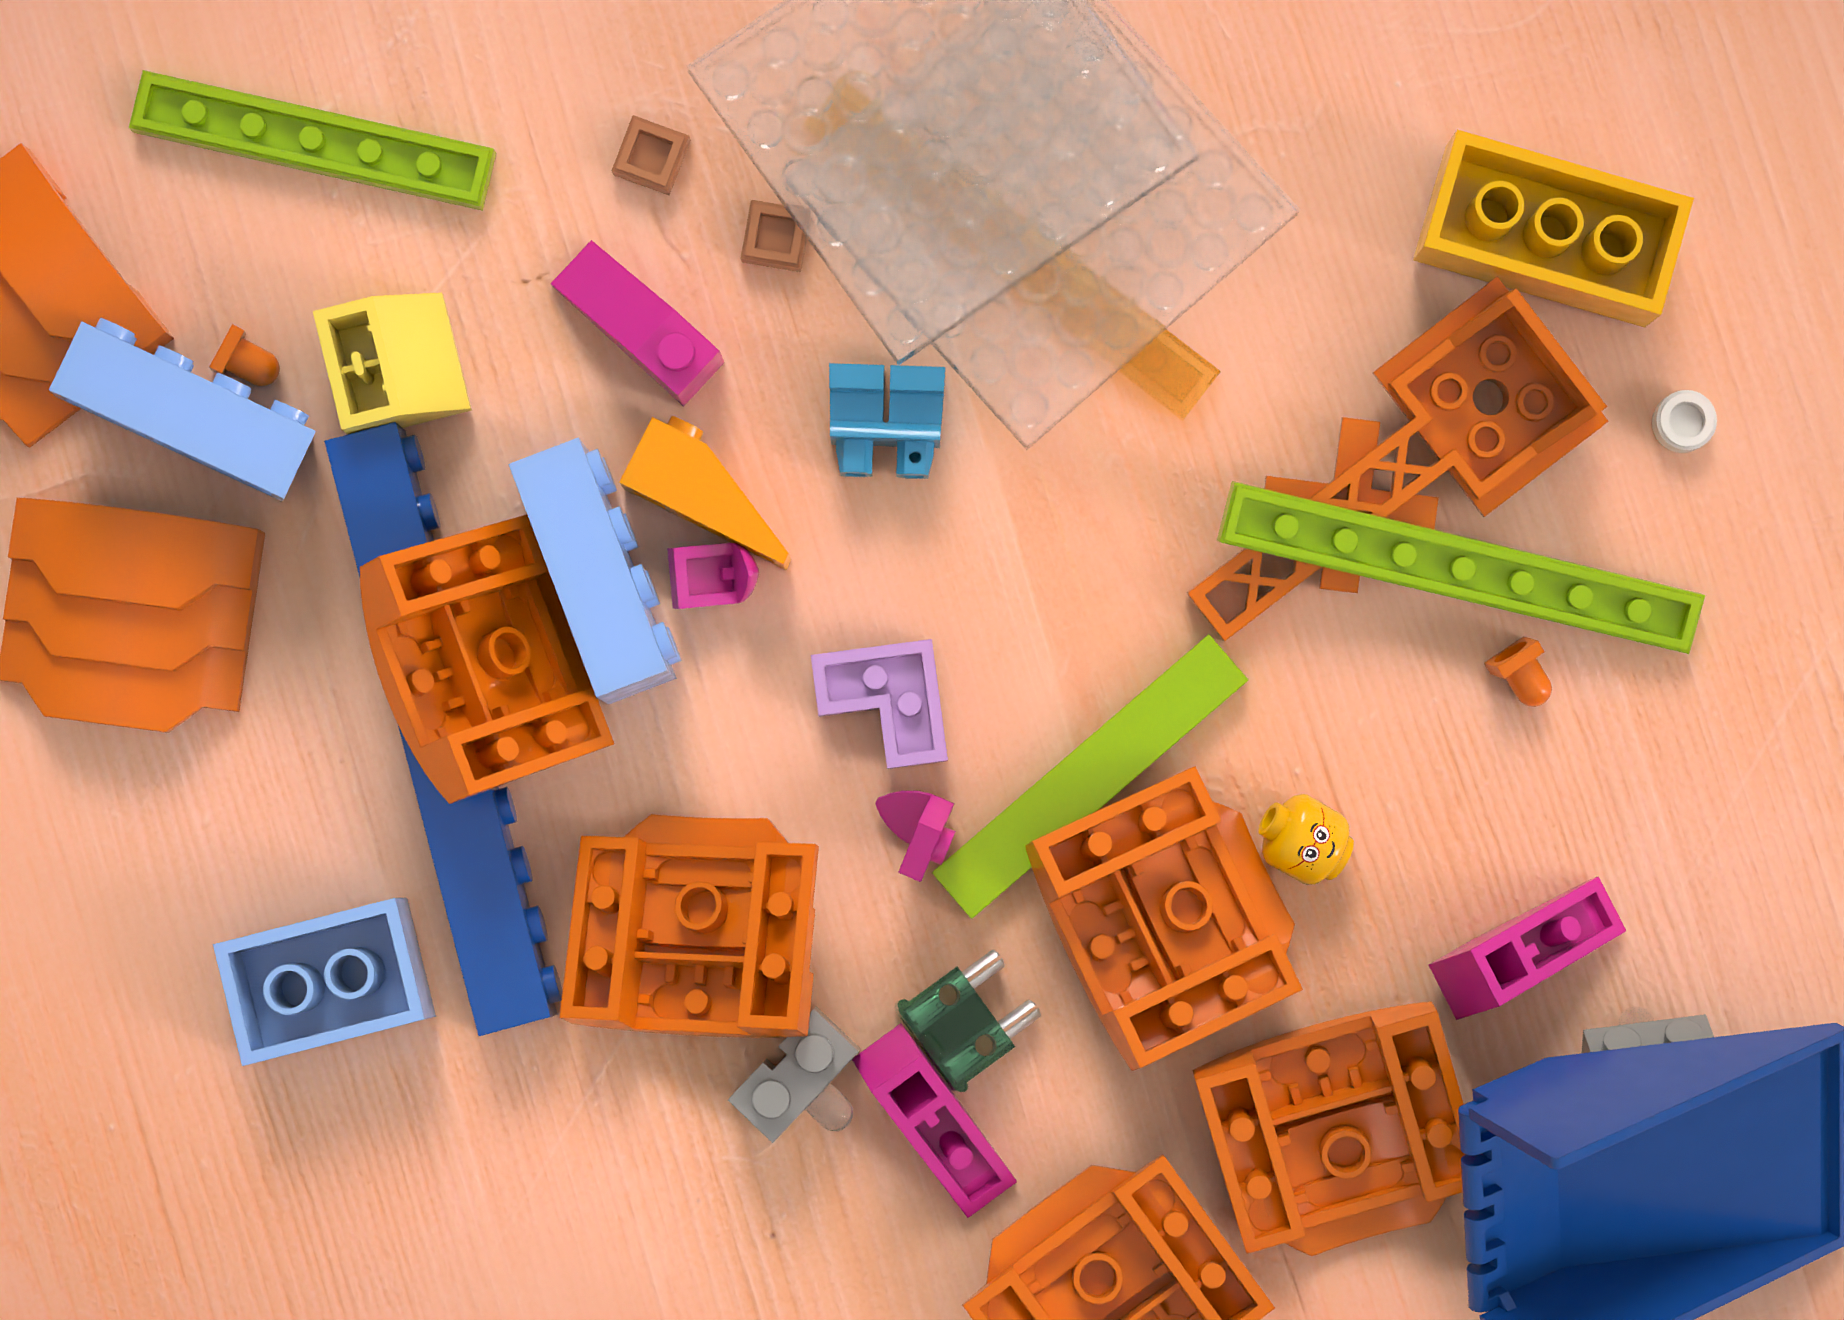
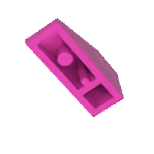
M592 240L550 283L553 288L683 407L724 364L720 350L674 308Z
M1598 876L1470 940L1428 966L1455 1019L1458 1020L1500 1007L1626 932V929Z
M902 1023L852 1059L871 1093L967 1218L1017 1183L1008 1167Z

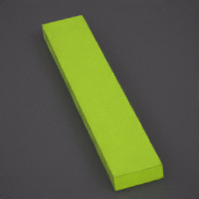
M145 70L142 71L129 124V129L133 133L481 211L484 208L496 157L494 148Z
M1208 634L951 855L942 865L936 868L932 874L971 919L974 918L1032 868L1025 848L1027 844L1098 811L1248 681V678Z

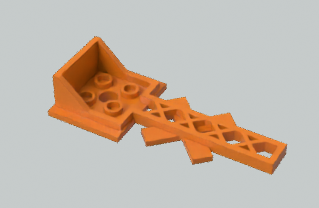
M1495 277L1372 373L1409 422L1377 445L1380 422L1342 417L1334 478L1331 482L1321 483L1266 476L1264 489L1435 529L1439 497L1416 494L1444 472L1448 471L1480 514L1485 517L1608 423V419L1602 413L1607 408V405L1517 288L1508 291L1500 279ZM1482 381L1495 383L1502 392V407L1494 415L1480 412L1473 402L1475 387ZM1416 432L1419 433L1439 459L1430 467L1405 464L1409 438ZM1396 448L1394 462L1380 461ZM1374 470L1393 472L1390 491L1372 489ZM1404 473L1418 475L1402 487ZM1244 548L1189 590L1187 594L1222 640L1226 641L1320 569L1321 566L1294 560L1293 572L1286 578L1261 577L1260 569L1263 552ZM1251 560L1249 575L1235 573ZM1322 567L1319 589L1358 593L1360 576ZM1223 581L1248 583L1245 609L1226 623L1205 595ZM1258 585L1273 587L1257 599Z

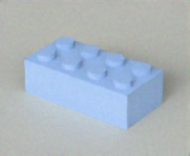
M100 318L96 327L81 321L49 388V391L55 397L280 501L284 500L316 432L304 426L309 415L278 400H274L270 409L248 399L251 393L250 387L223 374L216 373L213 382L191 373L194 361L159 345L154 355L134 346L137 338L134 337L135 334L106 319Z
M578 437L508 464L596 697L607 704H612L677 679L672 664L682 661L669 627H666L664 622L656 624L650 608L659 605L660 602L648 571L644 570L642 564L633 565L628 551L638 548V543L626 513L623 514L620 506L613 509L607 495L616 492L617 488L605 458L601 456L599 450L595 449L589 452Z

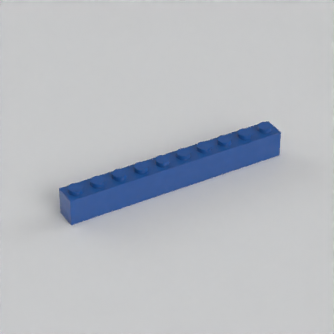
M393 422L324 441L359 577L360 566L378 556L434 541L432 530L440 528V519L432 494L422 495L416 472L425 470V462L416 435L407 436L406 431L398 423ZM399 728L478 1036L558 1015L555 1003L562 1000V986L555 965L545 967L539 943L548 941V934L539 905L529 906L524 884L532 882V872L525 848L523 846L514 848L508 824L516 823L517 815L509 788L499 789V787L449 804L421 768Z

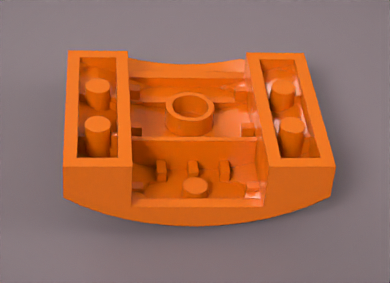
M20 143L0 158V420L5 421L20 440L30 448L81 409L55 397L49 391L81 321L93 327H96L100 318L113 322L135 334L134 337L137 338L134 346L151 354L156 352L159 345L164 347L174 337L139 291L124 280L64 201L67 197L32 151Z
M17 498L8 558L12 559L3 615L5 626L0 652V681L23 684L44 717L165 733L175 729L203 707L239 712L265 532L256 528L148 511L66 501Z
M527 514L381 555L360 566V589L365 625L384 693L413 755L435 788L449 804L615 744Z
M1196 766L1037 838L1025 846L1042 897L1069 960L1102 1024L1131 1071L1147 1066L1303 990L1286 955L1295 923L1262 862L1242 813L1212 801Z
M651 814L624 837L581 836L559 1018L576 1025L661 1034L740 1038L808 1036L814 974L810 972L815 920L813 902L819 846L807 843H789L768 818H702Z
M1432 1001L1363 1012L1304 1027L1236 1050L1192 1070L1246 1254L1285 1243L1307 1255L1314 1256L1368 1237L1431 1223L1447 1197L1463 1193L1461 1158L1466 1154L1460 1150L1458 1109L1464 1103L1439 1015Z
M1163 1154L1136 1172L1090 1165L992 1238L986 1284L962 1304L973 1320H1261L1275 1309L1274 1305Z

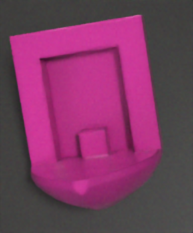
M738 543L667 548L673 609L742 603L752 594L756 586L759 568L750 552Z
M898 791L878 797L875 805L881 818L900 839L909 844L898 873L921 882L930 861L942 865L956 831L945 826L954 803L921 791Z

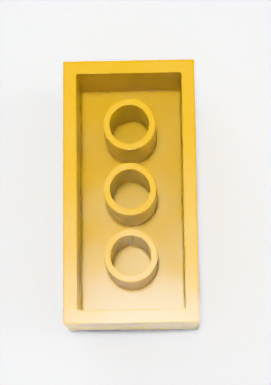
M1457 129L1445 146L1413 261L1490 282L1495 277H1498L1506 288H1517L1518 291L1645 328L1662 314L1694 198Z

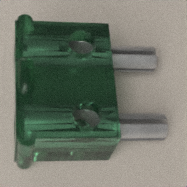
M991 950L962 972L958 966L952 968L910 1000L901 999L895 1003V1012L950 1089L956 1092H965L968 1089V1081L1015 1047L1010 1040L1041 1017L1040 1010L1037 1008L1007 1031H1004L1005 1027L1036 1004L1031 1000H1027L997 1022L974 990L1005 967L1003 958L970 982L967 980L1000 955L995 950ZM944 985L951 986L956 992V1000L950 1006L943 1004L939 998L940 989ZM982 1035L987 1036L992 1042V1049L985 1056L980 1055L975 1048L976 1040Z

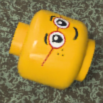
M1306 794L1294 795L1284 802L1283 805L1278 802L1272 804L1265 812L1258 828L1259 835L1264 837L1262 854L1266 862L1306 885L1318 884L1324 879L1333 880L1348 863L1354 847V840L1349 836V823L1341 813Z

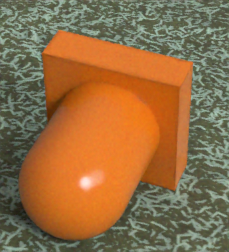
M232 324L209 368L225 375L226 371H229L256 386L272 384L280 372L277 358L272 353L244 339L246 336L245 331Z
M1523 636L1484 662L1489 673L1506 679L1519 701L1527 706H1540L1551 695V682L1536 659L1545 652L1538 640Z

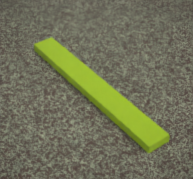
M1235 481L1231 482L1217 541L1233 546L1686 654L1690 653L1705 595L1698 592Z

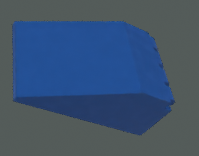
M1838 1023L1547 1057L1472 1089L1473 1101L1460 1106L1458 1109L1460 1150L1466 1154L1461 1158L1463 1205L1468 1209L1464 1212L1466 1260L1470 1262L1467 1266L1468 1306L1472 1311L1486 1312L1479 1315L1480 1320H1695L1844 1247V1026Z

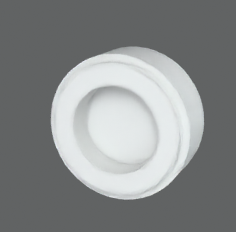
M1681 390L1670 394L1657 405L1652 416V429L1658 442L1668 450L1677 453L1692 452L1702 447L1712 438L1717 427L1716 411L1710 400L1701 393L1692 390Z

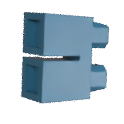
M829 363L831 445H836L841 476L872 477L873 446L897 447L896 477L906 479L929 478L934 448H940L945 367L890 365L889 421L884 422V365Z

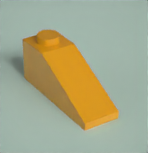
M671 416L667 424L652 417L619 481L624 490L730 543H738L750 553L787 570L791 562L788 551L710 447L700 441L704 432L675 416Z

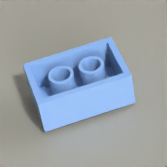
M392 898L213 944L242 1066L436 1017L407 898Z

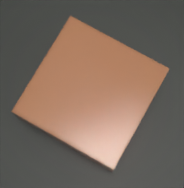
M633 115L611 171L614 176L670 195L691 141L690 137L684 133Z
M751 200L741 253L742 263L801 272L811 210Z

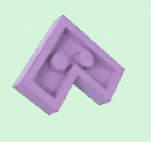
M932 639L811 655L819 717L879 709L887 769L948 761Z

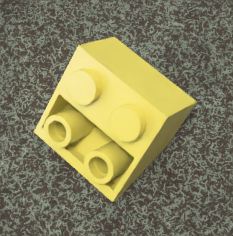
M442 292L371 296L313 311L341 430L347 435L393 422L405 428L472 411Z

